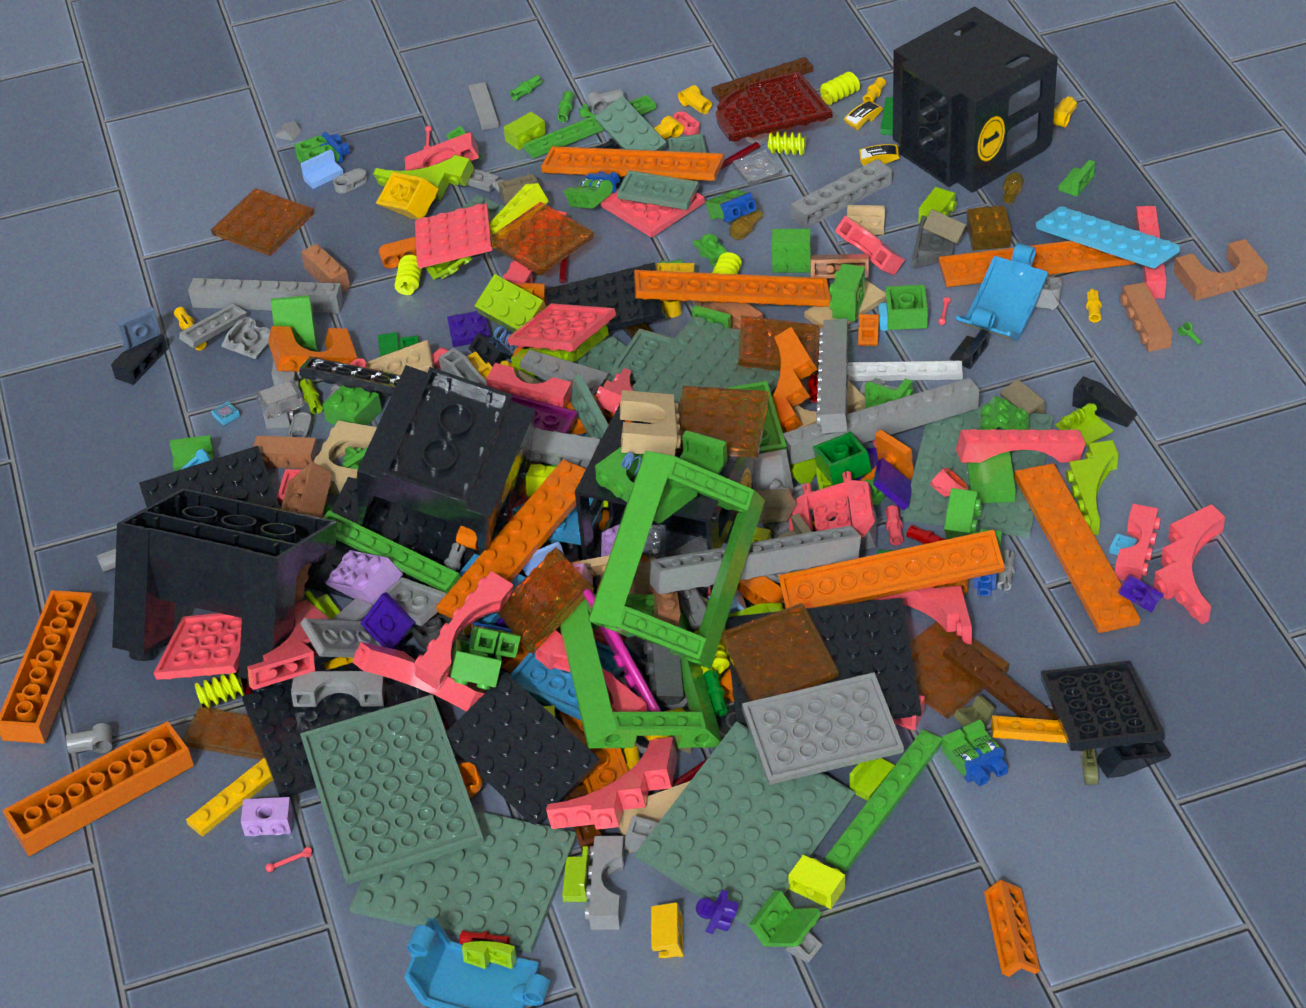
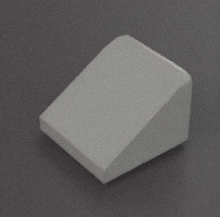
M295 121L283 124L274 136L293 141L300 134L301 129Z
M808 932L804 937V941L799 946L786 947L785 950L809 963L823 944Z

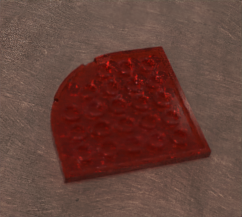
M800 72L747 84L746 89L741 91L736 89L720 101L716 111V120L719 128L729 141L734 142L746 137L753 138L759 134H770L776 130H788L794 126H806L811 122H823L833 118L832 110Z

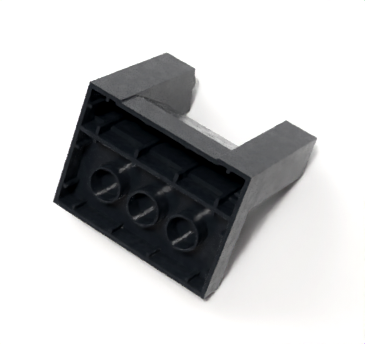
M182 488L118 522L112 647L129 651V657L136 661L153 660L156 657V649L168 645L173 636L175 603L242 618L239 677L247 679V685L249 686L247 666L264 662L263 655L279 647L292 634L297 575L300 573L301 568L307 564L318 562L321 555L336 546L337 521ZM271 684V685H268V686H265V687H261V688H258V689L271 688L274 684Z

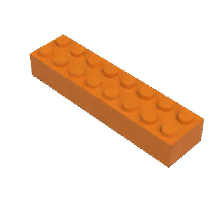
M50 591L0 712V736L2 741L46 743L97 613L92 593Z
M167 721L2 811L9 828L29 857L194 766L189 749Z

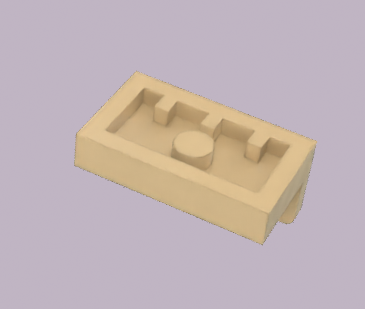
M847 206V217L858 221L874 235H884L885 206Z

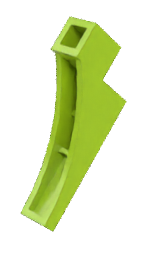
M453 155L452 158L426 168L407 171L376 168L373 175L377 183L384 187L392 172L424 178L439 189L435 199L441 200L449 183L456 186L467 185L474 166L469 158Z
M605 324L597 333H594L587 341L571 352L561 349L550 350L549 348L534 349L533 347L520 350L511 357L515 375L520 370L533 377L537 376L519 367L521 360L529 350L573 363L609 335L607 325Z
M1113 440L1089 443L1085 459L1070 461L1069 470L1066 471L1067 483H1071L1072 496L1077 499V506L1093 535H1099L1100 517L1096 503L1098 492L1112 470L1117 469L1119 454Z

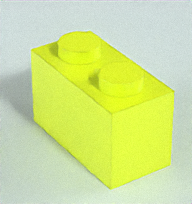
M802 855L788 875L789 890L829 909H832L845 890V874L836 868L822 864L815 858H809L805 855Z

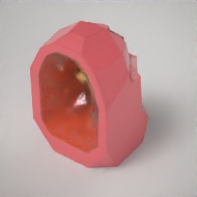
M948 468L942 469L930 483L944 497L950 496L951 488L968 490L966 483Z

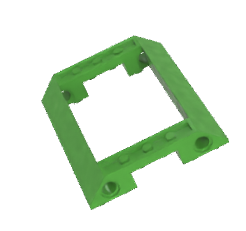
M645 451L588 621L627 637L636 636L669 649L670 654L711 669L765 500L754 489L671 455ZM665 483L677 489L686 487L719 501L718 506L740 512L737 513L698 635L625 606Z
M584 594L557 609L558 621L588 748H634L637 736H675L678 748H716L720 744L722 738L701 665L680 658L682 683L690 712H612L592 629H600V627L588 621L591 609ZM628 594L625 606L653 617L654 596L649 594ZM679 605L680 619L678 627L691 632L688 619Z

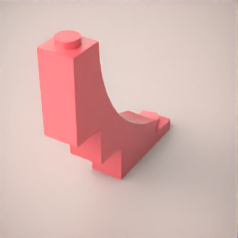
M961 586L929 587L872 599L902 598L903 605L910 606L929 615L942 625L947 632L956 631V635L961 636V640L964 643L972 644V626Z
M308 600L295 603L294 630L292 634L279 647L263 655L264 662L247 666L249 687L255 690L315 671L314 657L319 655L300 623L304 618L330 619Z
M360 642L358 650L354 655L353 663L363 671L414 686L440 697L466 712L487 692L485 689L476 687V683L468 682L467 685L456 683L450 674L438 690L415 677L416 667L414 663L416 660L404 651Z

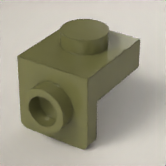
M980 695L976 697L972 706L957 709L953 717L960 722L962 727L981 720L986 727L995 708Z

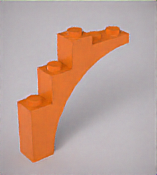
M792 327L774 337L780 352L781 369L777 388L772 399L783 433L795 430L803 425L793 407L810 397L801 380L818 370Z

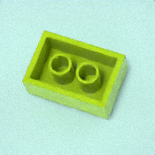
M494 274L474 305L480 315L500 326L506 327V329L513 333L547 307L542 299Z

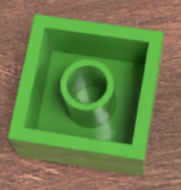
M772 229V273H811V229Z
M842 263L840 270L835 273V282L830 285L829 294L832 295L830 310H832V318H847L848 321L855 322L865 298V267Z
M925 285L885 286L888 330L927 328L928 308Z
M344 384L323 403L326 421L333 425H336L338 420L369 425L382 412L379 394L364 391L360 387L347 388Z
M951 488L944 527L946 539L978 533L977 517H981L982 505L981 499H978L977 491Z

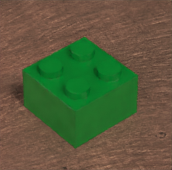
M851 431L813 446L817 467L832 486L844 482L843 472H851L852 479L862 477L871 472L868 452Z

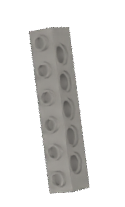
M876 159L791 203V219L806 229L845 209L848 205H852L891 185L892 169Z

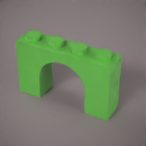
M620 447L595 465L596 481L600 486L606 487L613 492L616 497H620L628 502L634 484L630 479L636 475L635 471L639 465V458L633 461L629 470H627V467L623 468L621 464L627 453L621 452ZM633 453V454H634L633 459H634L635 457H638V456H639L640 459H641V461H642V458H643V455H644V454H635V453ZM665 483L653 521L658 524L662 523L695 498L697 492L686 487L677 489Z

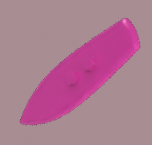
M586 589L583 594L590 609H592L595 595L590 589ZM599 626L614 653L613 659L618 668L622 667L626 674L624 678L630 688L633 687L638 697L640 696L645 700L647 712H661L620 635L617 632Z

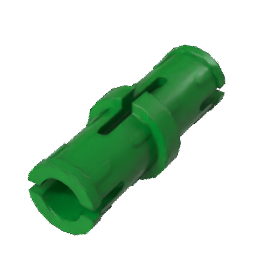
M716 670L706 671L703 676L714 714L718 716L719 713V716H723L728 713V709L723 695L725 691L719 682L718 672Z

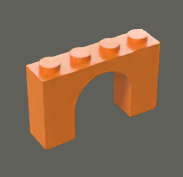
M271 326L268 343L277 371L299 372L300 367L310 356L350 364L353 360L357 359L348 329L328 328L325 340L327 350L315 352L301 347L295 341L291 327Z

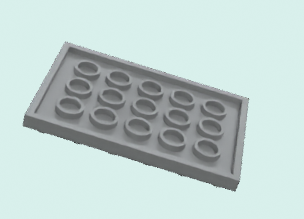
M874 672L742 703V711L768 785L896 755L904 751L902 741Z

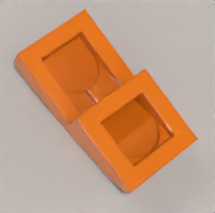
M859 314L858 346H878L879 315Z

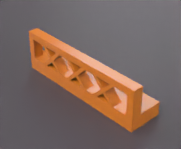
M999 880L987 889L984 895L1001 973L1010 977L1018 970L1024 969L1037 974L1041 970L1022 888ZM1024 954L1029 959V962L1025 961Z

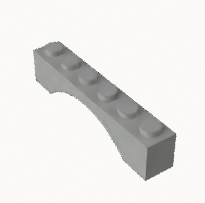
M455 348L438 357L442 371L477 383L481 382L486 386V380L478 373L468 358Z

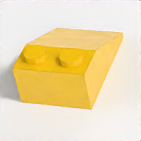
M392 172L376 204L408 218L419 220L427 215L428 209L436 198L439 189L424 178Z

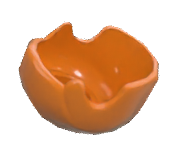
M519 642L516 658L504 656V661L501 662L500 667L512 673L531 651L530 647L525 642Z
M470 762L461 763L458 765L470 799L477 795L482 787L483 780L476 765Z

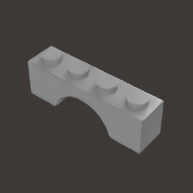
M273 362L271 374L274 387L282 390V392L275 398L266 400L263 413L266 428H290L295 415L294 406L298 404L297 393L300 392L299 379H302L303 376L295 371H277L275 362Z
M312 671L293 678L291 689L293 706L316 707L324 697L334 693L350 694L359 701L361 706H384L385 677L366 671Z
M595 836L594 846L589 848V858L593 860V865H588V880H591V885H587L586 896L587 900H590V905H585V920L590 921L591 930H620V896L610 892L604 884L612 874L624 870L625 849L623 836Z

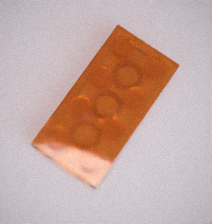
M198 707L182 738L184 744L191 748L257 760L264 758L248 715Z

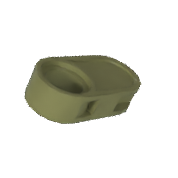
M1095 748L1081 751L1085 785H1098Z

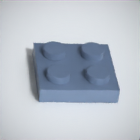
M152 306L116 321L125 351L161 334L155 309Z

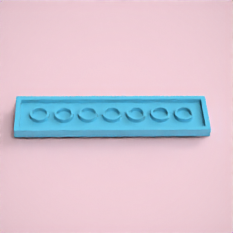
M1058 207L1055 211L1036 222V229L1153 269L1180 252L1179 244L1172 243L1169 240H1163L1138 230L1129 229L1125 226L1096 218L1095 216L1083 214L1080 211L1068 209L1067 207Z

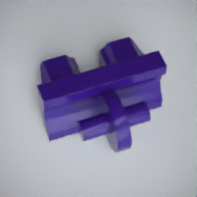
M1131 574L1125 578L1118 590L1120 595L1151 613L1157 602L1164 595L1161 591Z
M721 890L715 902L709 898H702L698 901L696 905L697 914L703 919H711L705 932L713 934L715 928L728 931L731 921L736 916L739 903L727 899L728 891Z

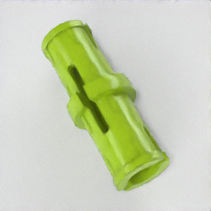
M303 379L300 382V387L304 393L303 399L308 403L312 414H315L314 408L317 414H319L323 410L319 401V393L314 389L312 380L307 379V384L306 380Z

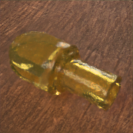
M1019 172L1010 173L1005 179L1003 190L1005 191L1003 199L1005 203H1013L1015 196L1021 192L1024 179Z
M756 208V211L751 212L747 216L739 217L729 229L730 236L735 240L744 239L754 230V224L763 217L762 212Z

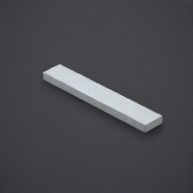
M962 361L848 362V380L870 381L874 380V378L883 381L904 380L905 378L909 380H963Z

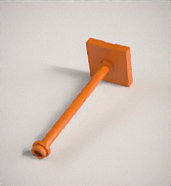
M880 429L875 434L878 461L884 458L907 479L911 480L914 473L912 449ZM877 466L859 481L866 479L871 481L875 477ZM815 520L812 521L813 532H816Z

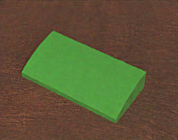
M762 381L727 387L737 427L751 429L752 455L786 450V442L768 382Z
M1010 451L993 456L981 463H967L970 491H977L978 499H981V503L1015 502L1016 489Z

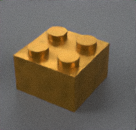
M1005 206L967 209V230L972 251L1010 247L1011 227Z

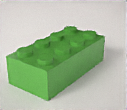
M456 639L451 656L450 676L454 678V682L467 685L468 682L477 683L476 687L487 690L490 689V686L496 688L502 662L501 655H497L495 652L492 654L473 650L468 641Z

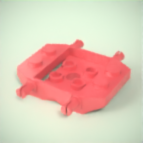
M846 471V473L843 472L842 474L844 482L812 492L811 484H803V495L795 499L797 506L788 518L790 531L794 530L791 516L799 513L813 532L810 512L813 509L816 531L851 525L863 538L875 522L869 483L852 480L851 472ZM836 517L835 520L829 521L831 518Z

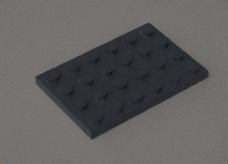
M655 262L545 289L546 306L552 303L615 308L616 316L606 324L608 332L665 318L662 300L635 298L634 270L657 271Z
M258 446L139 482L146 507L183 488L280 509Z
M1131 661L1041 671V681L1070 751H1085L1086 749L1094 748L1106 749L1111 746H1130L1137 743H1154L1165 740V732Z
M506 672L498 679L496 688L491 687L446 732L451 748L463 760L476 765L482 778L528 822L534 825L541 824L548 817L546 812L547 804L563 802L601 763V760Z

